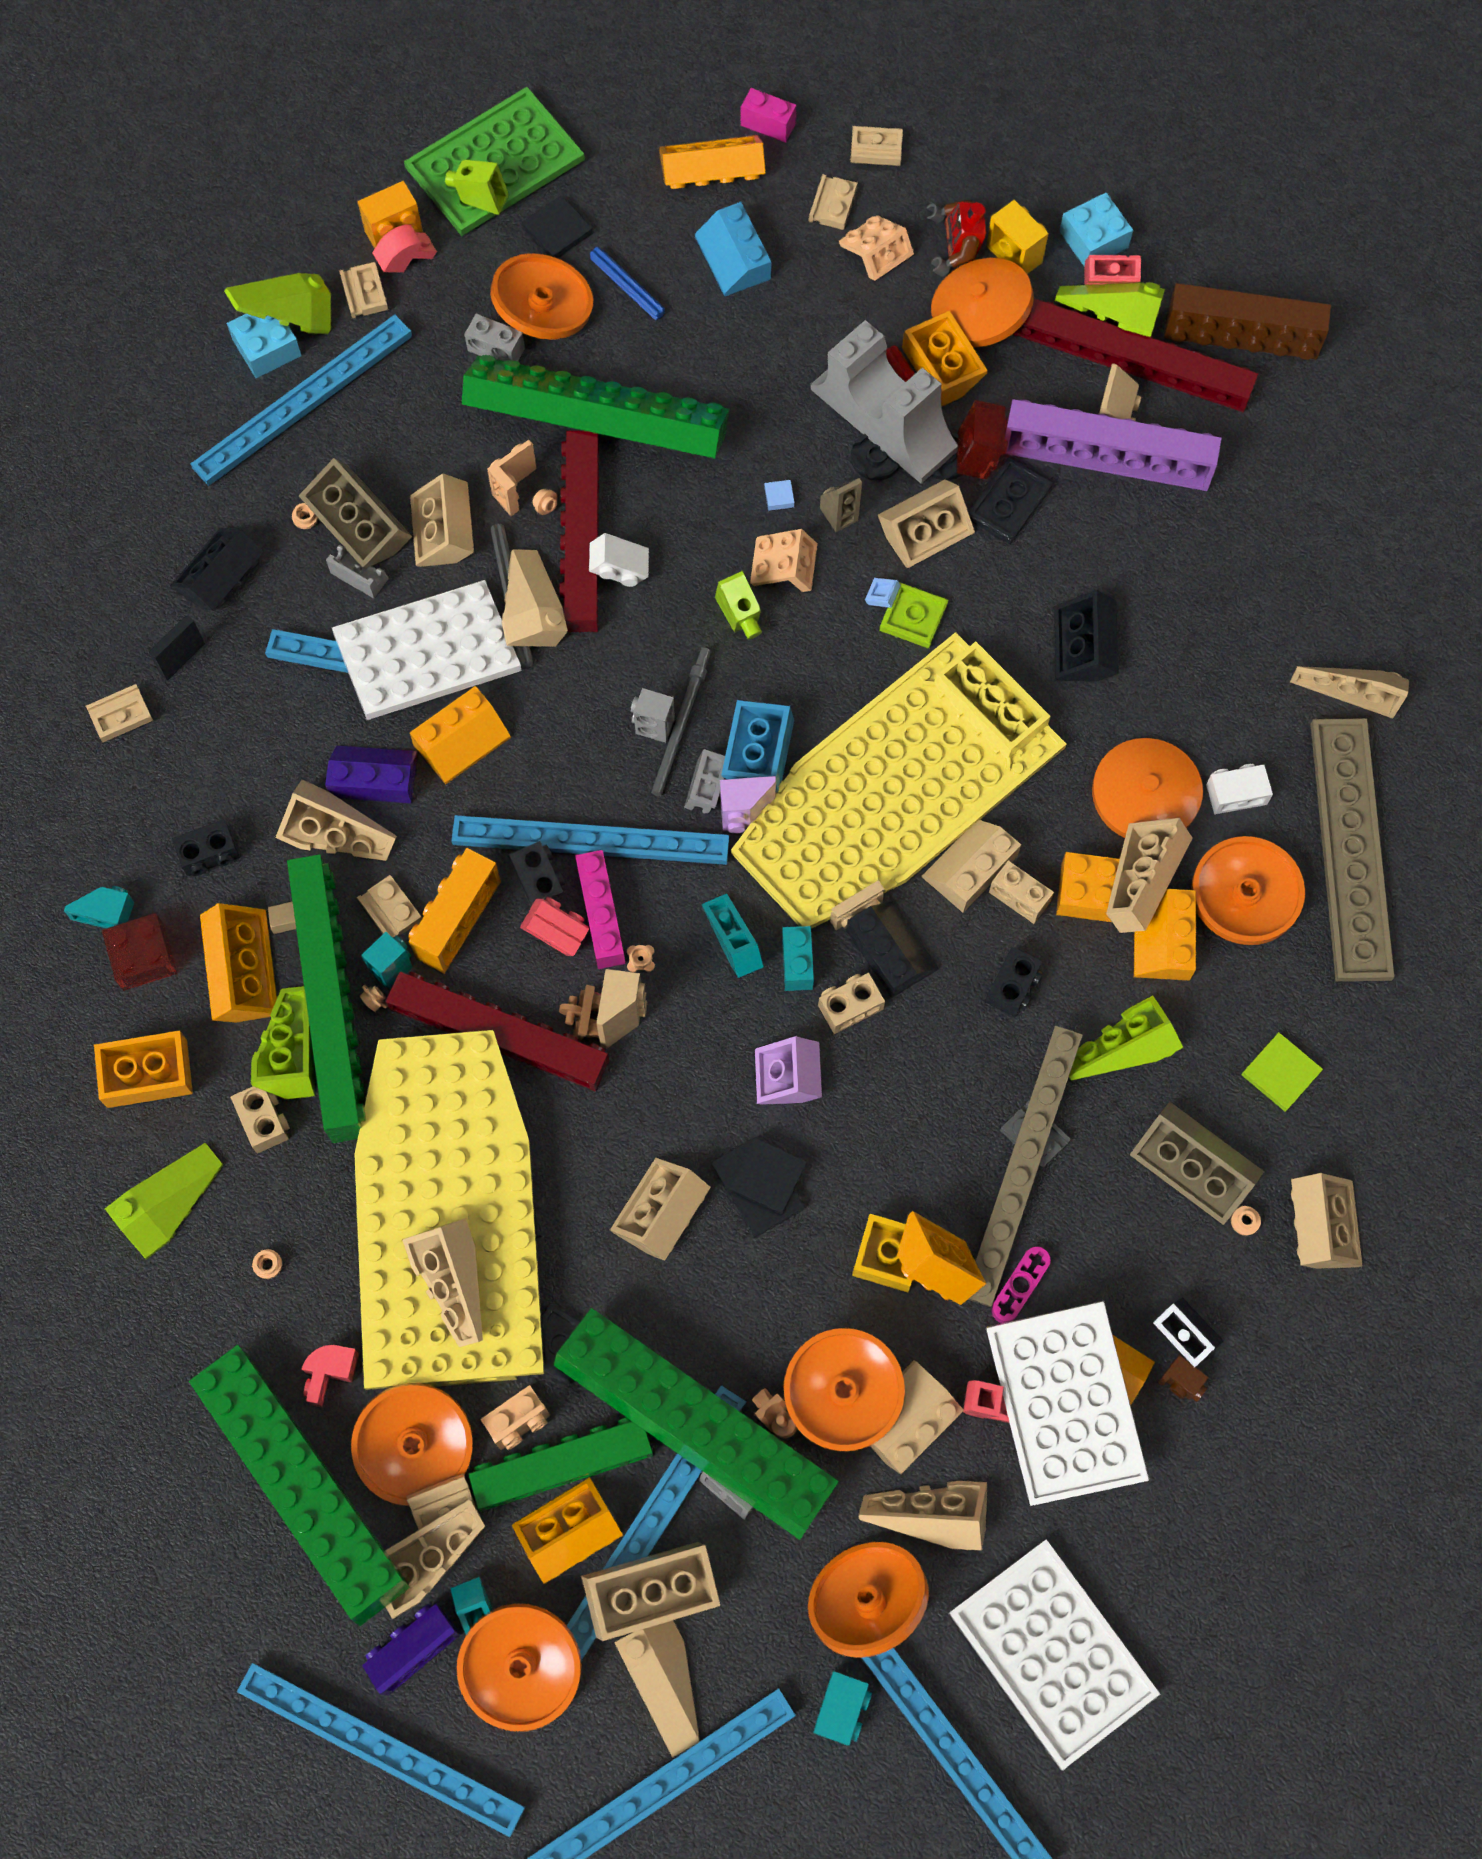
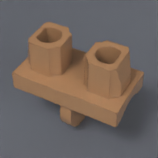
M586 985L585 990L580 991L578 1006V997L569 996L568 1004H561L559 1007V1012L566 1015L565 1024L573 1025L574 1017H576L573 1036L577 1037L579 1041L584 1037L599 1038L597 1020L590 1019L591 1011L599 1012L601 994L594 992L595 986Z
M766 1388L761 1390L752 1399L759 1408L755 1413L756 1416L776 1437L789 1438L794 1435L797 1427L788 1413L785 1401L778 1393L773 1397Z

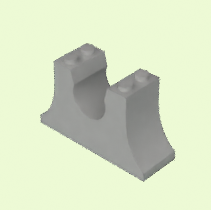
M865 320L828 352V369L811 383V390L862 434H866L870 441L880 446L882 451H885L891 459L922 484L958 451V445L951 436L942 413V384L924 368H921L908 381H903L888 362L886 356L887 345L884 335Z

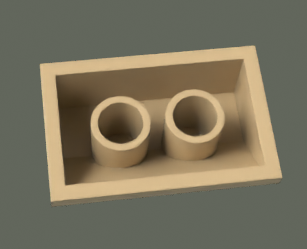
M442 473L410 495L416 566L458 563L474 553L468 482Z
M943 480L878 514L887 540L907 568L975 533L959 485L947 480Z
M978 820L950 846L922 875V878L964 913L992 884V881L1007 861L1012 863L1018 857L1021 844L1000 826Z
M605 969L597 1018V1029L602 1048L607 1049L638 1027L640 1017L646 1016L645 984L641 983L640 973Z
M655 1158L610 1231L645 1253L665 1261L711 1187L690 1169Z
M1323 1173L1291 1179V1198L1294 1202V1226L1298 1237L1297 1254L1300 1259V1265L1316 1269L1361 1267L1362 1257L1353 1181Z
M915 1360L902 1372L905 1395L902 1410L895 1425L882 1439L871 1445L883 1462L900 1474L963 1412L961 1406L947 1389Z

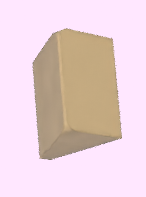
M293 902L268 907L270 927L274 934L296 929Z

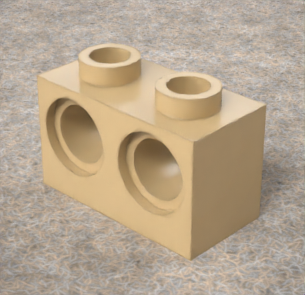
M1007 861L994 878L989 890L990 894L1033 924L1048 907L1054 894L1052 890L1010 861Z
M869 973L863 976L856 974L850 977L845 985L839 988L833 986L823 991L821 997H819L818 1007L832 1032L836 1034L882 1011L885 1000ZM864 990L869 993L870 997L861 1000L856 997L855 993ZM833 1003H841L844 1005L845 1010L834 1012L830 1006Z
M252 1086L230 1096L249 1142L257 1154L289 1140L286 1130L290 1129L284 1114L278 1115L275 1105L279 1104L276 1095ZM254 1100H264L263 1105L259 1109H251V1104ZM274 1124V1130L270 1134H261L262 1128L265 1125Z

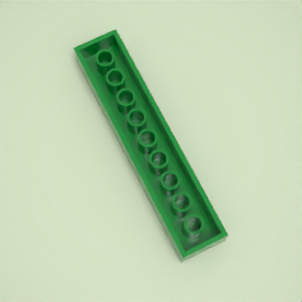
M490 355L477 356L463 377L462 405L716 458L726 436L729 409L717 403L705 404L697 402L693 398L672 397L669 393L648 392L642 387H624L620 383L612 381L605 383L596 381L595 378L590 376H572L566 371L553 372L546 370L542 366L530 367L520 365L518 361L497 360Z
M320 854L287 860L323 1128L332 1143L358 1139L361 1121H366L364 1104H362V1101L366 1100V1091L364 1084H361L360 1077L358 1076V1074L362 1073L361 1059L357 1057L356 1049H354V1047L359 1046L356 1030L353 1029L352 1022H350V1020H355L353 1005L349 1002L347 995L351 993L350 981L346 977L343 968L347 967V959L340 941L344 940L341 924H338L336 916L340 915L338 900L333 892V889H336L334 873H331L329 863H324Z
M593 1308L589 1310L556 1354L554 1362L556 1368L799 1540H801L839 1482Z
M236 1345L188 1381L353 1622L361 1627L410 1588L405 1578L249 1355L239 1345Z

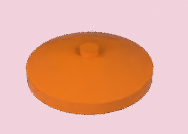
M543 254L518 255L502 263L493 277L491 299L496 311L506 323L526 335L541 339H562L579 332L589 320L593 308L591 288L585 278L575 268L560 259Z
M1001 258L974 260L952 271L940 283L932 299V317L934 318L950 311L972 347L992 345L1012 335L1026 321L1033 306V288L1026 272L1012 261Z
M1138 738L1117 745L1104 756L1094 775L1092 796L1095 808L1103 822L1112 831L1125 838L1129 823L1180 818L1185 827L1188 828L1200 809L1203 798V785L1197 767L1188 755L1178 747L1158 739Z
M1234 837L1213 846L1197 865L1191 885V890H1196V911L1204 924L1223 939L1243 945L1264 944L1285 934L1299 917L1305 900L1304 880L1296 862L1281 847L1257 837Z
M832 1329L810 1338L794 1354L785 1375L784 1398L793 1423L810 1441L830 1450L855 1451L878 1442L895 1425L904 1402V1378L894 1354L876 1337L856 1329Z
M407 1383L397 1385L375 1396L360 1413L351 1440L353 1463L360 1479L375 1495L394 1504L410 1506L407 1501L408 1495L462 1473L465 1474L472 1455V1431L464 1410L446 1392L427 1384Z
M871 1542L849 1548L833 1558L821 1570L812 1585L808 1600V1614L812 1627L828 1648L841 1655L869 1657L884 1653L907 1639L922 1620L929 1597L927 1578L915 1557L900 1546L885 1542Z
M529 1604L505 1605L482 1616L467 1633L457 1659L458 1683L469 1707L487 1723L509 1731L534 1730L549 1724L559 1717L573 1700L581 1676L580 1651L570 1629L553 1613Z

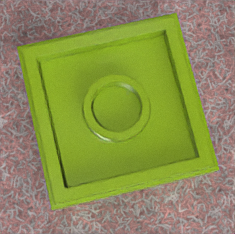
M899 582L900 588L892 607L887 608L879 631L929 649L948 605V600Z
M1278 1032L1241 1075L1286 1112L1323 1069Z

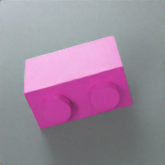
M751 88L741 105V126L782 142H787L796 124V105Z

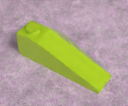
M296 273L227 287L224 291L236 311L262 319L270 316L278 319L280 324L288 326L289 323L301 326V331L307 333L329 334L331 331V293L319 274Z
M1140 282L1060 286L1055 301L1082 312L1092 310L1100 320L1105 321L1107 318H1111L1119 322V328L1151 337L1165 289L1152 282L1145 284Z
M1154 996L1125 1010L1121 1014L1122 1020L1113 1027L1110 1025L1105 1026L1101 1030L1102 1036L1094 1042L1088 1041L1080 1046L1069 1074L1070 1079L1075 1080L1156 1062L1165 1057L1172 1056L1176 1051L1182 1049L1183 1046L1170 1020Z

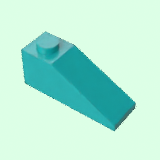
M728 894L703 903L704 912L737 977L740 978L763 968L758 944Z

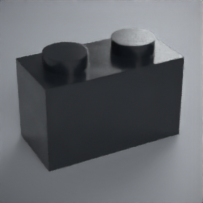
M1183 1297L1173 1303L1153 1322L1194 1367L1203 1362L1224 1342Z

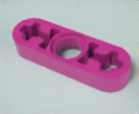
M1032 1247L1021 1259L992 1305V1315L998 1322L1007 1323L1014 1321L1050 1265V1256L1045 1249ZM1038 1254L1042 1257L1040 1262L1044 1266L1037 1265L1031 1275L1026 1272L1032 1263L1029 1256L1036 1257ZM1018 1277L1025 1278L1029 1283V1290L1025 1293L1017 1292L1013 1288V1280ZM1008 1291L1012 1297L1016 1298L1010 1307L1013 1314L1007 1313L1005 1316H1002L1000 1314L1001 1308L998 1304H1006L1010 1297L1005 1294Z

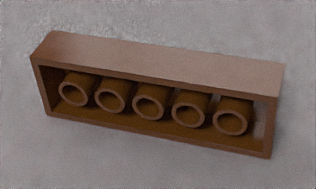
M1176 283L1167 311L1164 338L1172 339L1176 342L1187 341L1200 345L1223 346L1227 349L1237 348L1249 350L1250 352H1266L1277 356L1287 355L1300 357L1305 360H1317L1329 330L1331 305Z

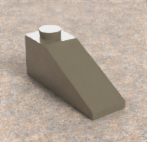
M860 478L844 483L836 488H828L821 495L820 509L835 532L846 528L859 519L862 489Z

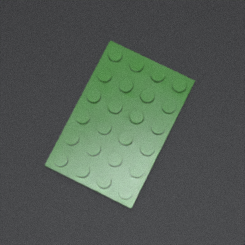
M526 87L404 161V164L413 178L460 235L463 236L497 214L464 204L456 188L445 184L447 172L449 170L456 172L461 161L473 160L498 164L509 193L501 210L502 212L585 160L581 149Z

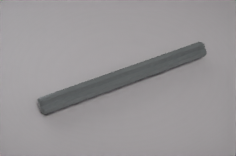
M503 524L492 525L490 529L505 597L509 582L510 551L505 527ZM515 646L521 668L531 667L533 660L530 646Z

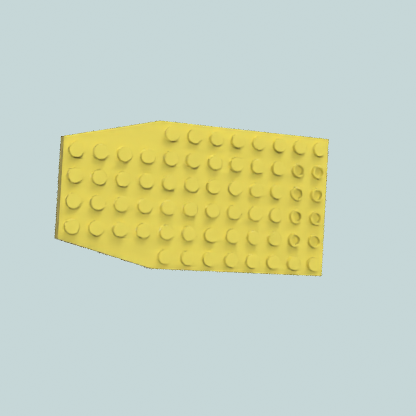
M955 632L798 760L791 768L785 780L780 783L779 791L775 793V799L766 805L754 822H751L731 849V854L799 927L811 926L812 929L830 920L831 908L878 880L884 887L883 893L906 883L978 820H981L1063 751L1067 744L1048 726L1051 716L977 642L969 646Z
M494 1031L378 1040L364 1107L366 1121H361L355 1150L364 1388L366 1390L391 1388L407 1383H420L439 1387L517 1380V1376L545 1374L530 1141ZM466 1218L476 1251L483 1340L459 1347L441 1318L442 1309L435 1298L431 1300L426 1293L429 1287L421 1275L416 1276L403 1239Z

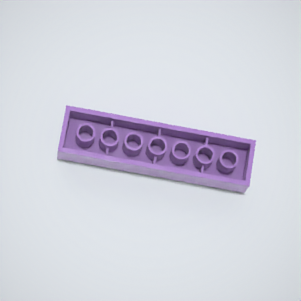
M1012 399L1002 453L1207 491L1217 466L1221 437H1215L1209 433L1188 432L1182 428H1166L1159 424L1139 423L1132 419H1117L1105 414H1090L1078 409L1068 410L1051 404L1041 405L1028 400Z

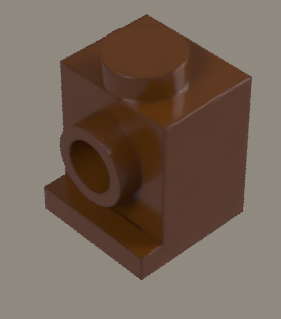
M1179 1355L1174 1359L1158 1383L1163 1386L1167 1382L1171 1385L1169 1389L1181 1399L1186 1397L1188 1400L1193 1399L1197 1402L1207 1390V1387L1203 1384L1209 1377Z

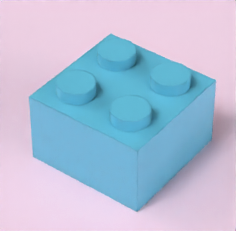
M1104 193L1063 213L1059 232L1085 267V260L1089 255H1115L1129 248L1133 229L1108 194Z
M244 314L227 323L233 342L255 378L301 356L297 340L289 326L281 325L276 318L267 316L265 319Z

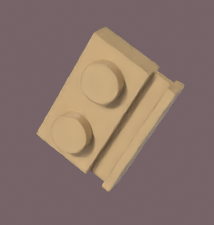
M853 126L851 163L900 166L903 129Z
M823 174L809 214V221H819L822 225L844 230L858 183L833 177V179L826 178V175Z
M375 262L352 267L351 270L345 272L339 270L352 319L356 318V315L363 314L365 316L388 310Z
M136 684L86 706L102 742L153 721Z
M391 875L368 889V892L364 895L357 897L383 934L387 932L391 937L395 935L401 936L422 920L421 915Z
M879 880L831 908L830 923L835 930L841 927L846 929L848 919L870 906L882 903L884 887Z
M464 1473L407 1496V1501L418 1530L469 1499L478 1512Z

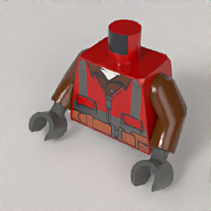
M972 200L949 203L944 208L930 204L927 210L934 212V214L928 216V219L940 223L945 215L947 216L945 224L949 259L945 261L940 257H936L931 262L936 267L933 269V272L939 276H946L950 271V267L956 268L964 263L975 260L986 236L985 207L981 203H974Z

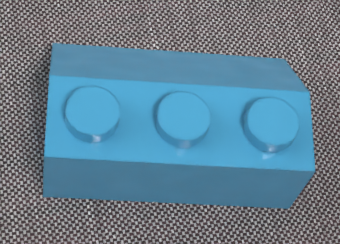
M741 202L718 210L695 233V238L724 297L771 280V260Z
M737 700L721 774L722 777L729 780L776 776L775 793H778L783 779L794 724L790 706Z

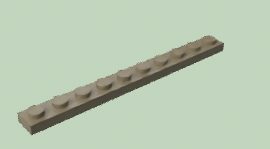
M1058 1026L1054 1028L976 1259V1264L986 1285L968 1300L992 1307L1082 1034Z

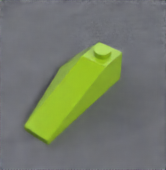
M304 986L283 988L280 990L270 1014L271 1020L267 1030H264L262 1033V1042L257 1052H254L252 1057L251 1084L256 1088L284 1099L315 1096V1067Z
M205 1142L125 1192L107 1206L105 1210L124 1235L147 1260L172 1240L176 1234V1229L183 1219L188 1217L192 1211L191 1208L200 1195L204 1194L223 1167V1164Z

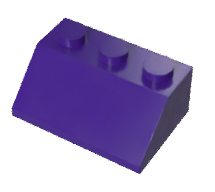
M336 745L328 761L326 789L341 799L412 804L418 752Z
M427 1604L414 1615L417 1619L408 1627L405 1624L400 1626L390 1635L392 1641L383 1648L381 1645L376 1646L365 1656L368 1661L362 1666L379 1694L389 1696L461 1635L439 1605L435 1604L431 1607Z

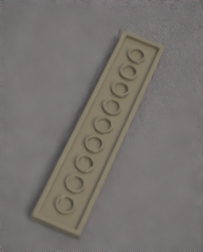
M1313 719L1311 722V735L1336 982L1392 981L1394 969L1367 719Z

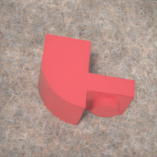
M402 225L388 232L373 251V255L384 272L404 273L413 258L433 259L437 253L427 234L415 232L411 225Z
M327 1345L313 1351L306 1358L302 1366V1370L306 1374L312 1375L311 1379L308 1378L304 1387L303 1394L307 1397L306 1402L313 1406H323L329 1378L353 1382L359 1353L353 1348L337 1345Z
M977 1380L968 1381L963 1413L979 1418H989L1010 1423L1003 1398L1004 1386Z

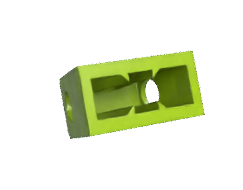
M463 160L456 172L449 170L445 177V184L456 188L464 204L494 214H500L509 196L498 164L494 162Z
M743 571L719 581L715 599L733 631L737 632L743 629L748 640L759 636L762 631L757 621L759 620L761 609Z

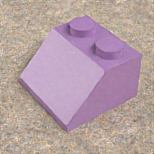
M776 776L720 780L723 831L742 833L751 822L755 821L766 805L775 799Z
M795 1036L755 1049L757 1104L803 1103L822 1097L819 1042Z

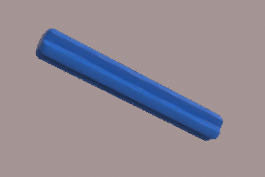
M596 247L590 252V259L652 318L659 320L665 314V308L604 250Z

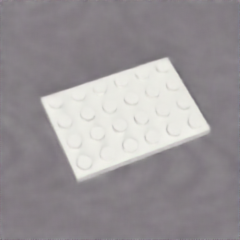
M485 580L332 627L334 637L367 720L521 671V664L513 646L506 645L502 620Z
M1104 1301L986 1328L1000 1385L1004 1386L1003 1398L1030 1506L1149 1481Z
M1047 1540L1043 1541L949 1613L1061 1770L1068 1767L1160 1695Z

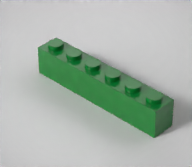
M624 1418L618 1421L619 1426L607 1429L606 1425L589 1430L590 1435L579 1438L578 1434L561 1439L562 1444L550 1447L549 1444H543L532 1448L533 1453L521 1457L520 1453H515L504 1457V1463L492 1466V1462L474 1467L475 1472L469 1474L478 1509L483 1512L653 1457L646 1431L630 1419Z

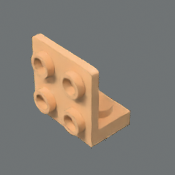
M880 216L869 218L865 224L848 232L844 238L839 240L841 247L862 256L868 276L874 281L914 254L906 228Z
M530 440L516 445L508 455L502 459H496L488 468L492 495L510 516L519 511V495L516 492L517 483L536 470L534 448Z
M802 529L757 537L750 583L753 586L789 580L801 592L811 591L817 543Z
M529 1385L480 1420L499 1449L502 1450L506 1447L507 1450H510L523 1441L521 1436L529 1430L534 1433L548 1423L546 1419L550 1414Z

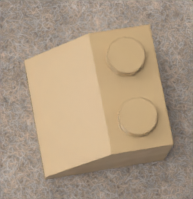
M1112 364L1099 414L1135 421L1136 418L1131 417L1132 411H1138L1141 396L1137 395L1139 384L1116 364Z

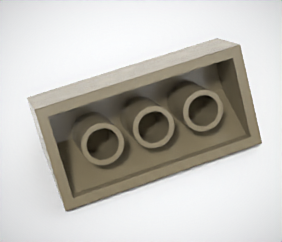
M335 458L328 463L299 495L303 502L364 569L394 556L412 537L353 470Z
M1171 1102L1162 1110L1130 1154V1156L1223 1225L1264 1173L1262 1169Z

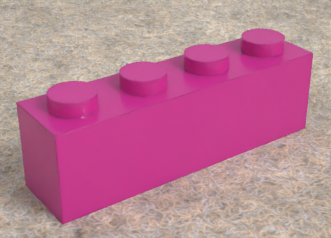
M603 850L575 855L598 969L623 965L625 964L624 951Z

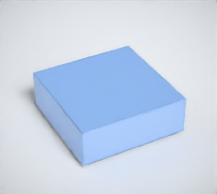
M790 480L764 483L768 511L794 507Z
M874 578L865 601L868 605L892 607L900 588L899 582L892 579Z

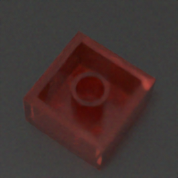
M978 400L974 401L958 430V474L987 479L991 471L997 468L999 458L1006 453L1008 440L1005 439L1008 418H1005V406Z
M157 913L101 930L115 981L123 991L178 974L164 924Z

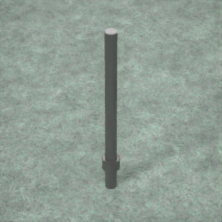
M701 648L696 665H693L689 674L690 682L651 791L653 795L662 796L700 683L704 682L707 674L706 666L711 654V650L708 648Z

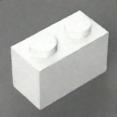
M607 533L590 542L589 572L600 575L604 579L621 582L624 586L629 587L635 586L648 578L649 548Z
M1247 764L1232 771L1220 769L1210 775L1206 784L1214 815L1267 805L1273 795L1264 765L1255 766V764Z

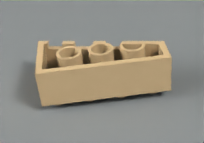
M1180 818L1129 823L1106 912L1120 933L1146 931L1192 840V836Z

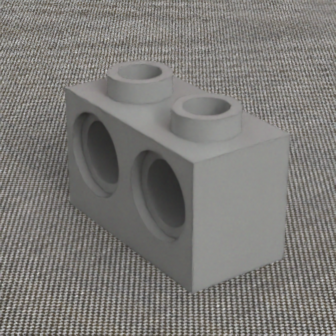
M475 314L465 332L468 351L480 356L490 355L501 361H518L525 349L522 332L479 314Z
M642 688L640 696H635L631 705V712H633L632 723L635 724V732L638 735L667 743L675 721L674 697Z

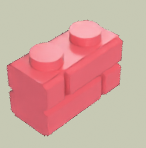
M1089 255L1085 260V285L1140 282L1141 256L1130 255L1128 258L1126 255Z
M546 897L545 900L536 899L520 928L566 956H574L589 930V927L583 924L585 919L575 912L570 911L567 914L560 910L561 904L550 897Z

